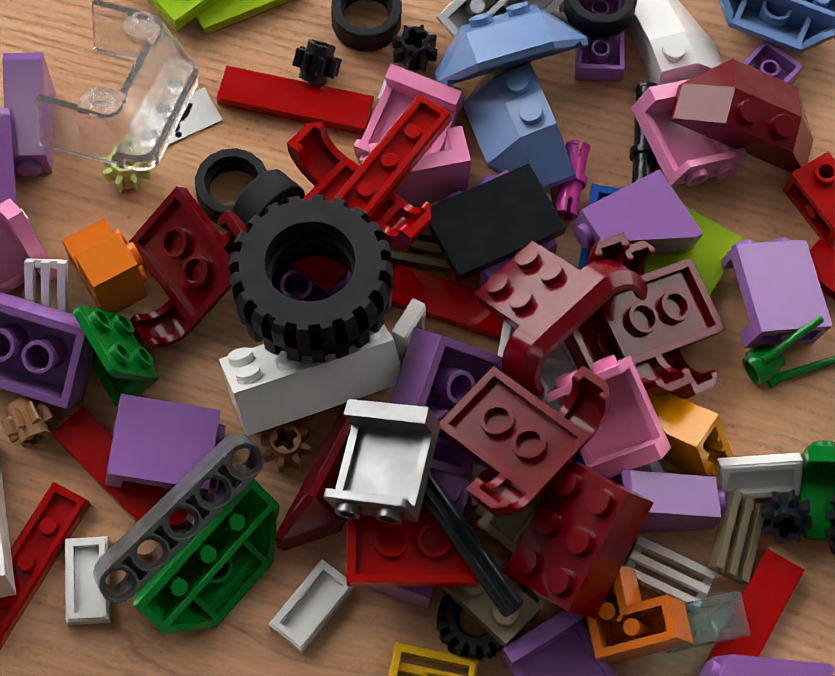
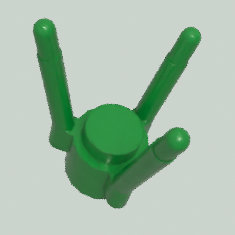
M817 316L776 346L771 345L768 348L765 346L755 347L745 353L746 357L742 359V364L751 380L759 386L767 382L768 386L773 388L782 381L834 365L835 356L781 372V367L785 366V360L781 353L822 324L824 318Z

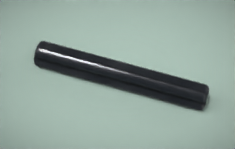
M430 470L422 501L502 616L508 617L522 607L523 599Z

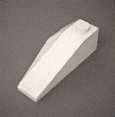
M637 0L634 17L629 24V28L650 82L662 85L688 80L722 64L714 41L679 0Z

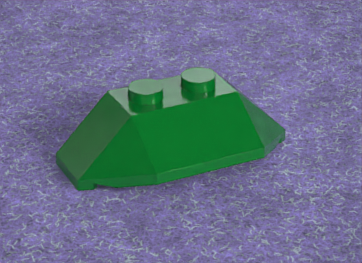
M253 479L137 592L132 605L163 634L217 627L273 564L277 517L279 516L280 505Z

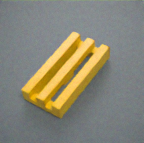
M395 642L388 676H397L398 672L415 676H464L400 662L401 655L469 669L468 676H477L479 660Z

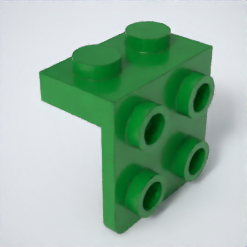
M82 305L73 310L74 317L95 350L92 367L115 406L118 407L121 394L139 396L160 379L153 368L154 360L144 347L139 345L133 335L134 327L125 315Z
M821 440L808 445L801 454L803 466L799 499L800 501H810V513L808 515L812 517V529L806 530L802 528V535L807 540L833 541L832 538H826L825 529H830V521L825 520L826 511L834 509V506L829 502L832 496L835 495V442Z

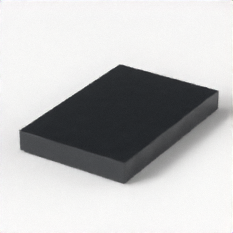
M529 163L430 206L431 224L429 229L458 281L516 256L531 241L541 245L565 234L566 231L563 221Z

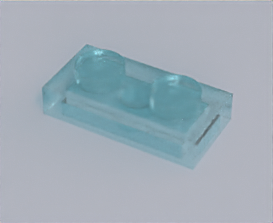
M739 591L685 602L694 644L664 652L668 654L750 636L742 594Z

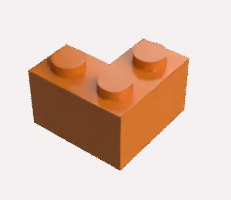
M105 218L62 240L70 261L99 309L118 313L147 297L143 282L148 280V276L142 267L144 262L133 242L127 243L119 228L112 230Z
M623 565L596 618L587 617L595 659L616 664L694 644L684 601L670 595L642 601L635 570Z

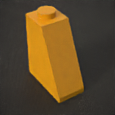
M647 392L671 446V449L663 458L688 475L716 477L717 458L734 457L719 414L670 393L656 396Z

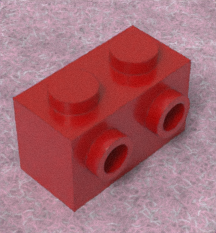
M828 151L793 171L785 184L783 192L818 237L830 246L835 247V159Z

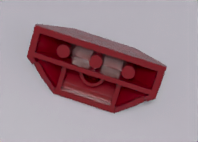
M733 58L678 85L669 121L732 148H745L747 154L791 173L808 163L813 137L798 87Z
M344 403L281 526L275 534L276 546L283 551L339 533L345 522L348 521V518L337 515L334 512L335 509L323 498L326 488L335 489L352 426L343 415L346 403Z

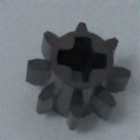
M405 25L401 37L393 36L392 47L395 49L393 51V62H401L406 70L409 71L422 70L425 72L428 60L437 61L438 50L435 48L437 42L436 34L429 35L424 29V25L420 27H408Z
M309 39L307 47L300 46V48H296L292 66L300 68L298 77L318 85H326L328 77L334 79V76L338 77L342 59L334 57L336 47L323 41Z
M793 489L789 493L784 492L780 494L773 491L771 503H761L760 516L765 518L762 526L763 533L772 532L777 538V543L793 539L799 542L802 528L806 530L812 529V517L808 515L810 513V501H800Z

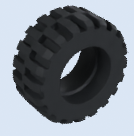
M311 194V199L300 200V196L287 198L288 203L281 206L275 202L264 208L265 215L263 217L254 215L246 223L248 233L242 231L234 242L235 251L230 255L229 260L231 274L229 279L239 319L242 324L246 325L248 334L255 342L264 341L265 350L274 355H279L281 351H285L287 360L301 362L302 356L312 357V363L325 362L324 356L335 354L337 359L349 355V347L352 345L361 348L370 341L369 331L373 333L379 332L385 323L384 314L390 312L393 291V269L389 243L384 240L383 231L377 222L371 221L369 223L368 213L359 207H355L353 210L349 209L348 201L335 197L333 202L326 201L324 195ZM310 256H321L336 260L344 265L352 274L348 283L339 292L318 301L295 300L283 295L273 286L275 278L284 267L295 260Z

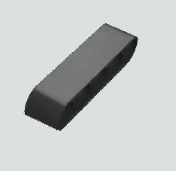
M239 433L225 437L99 558L94 566L93 574L96 584L105 599L110 602L120 603L133 597L260 473L264 464L263 453L250 438ZM243 448L249 449V457L244 463L240 465L232 464V457L236 451ZM213 478L219 480L218 487L213 493L207 495L200 493L201 486L205 481ZM179 509L188 510L187 517L182 523L176 525L169 523V518L173 512ZM145 540L157 541L155 549L149 554L137 553L139 545ZM121 570L126 572L124 579L120 583L114 585L105 583L107 576L113 571Z

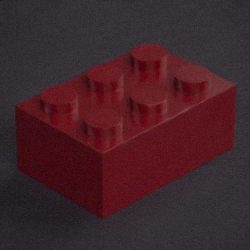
M571 460L547 486L505 573L566 611L595 619L654 502L598 471Z

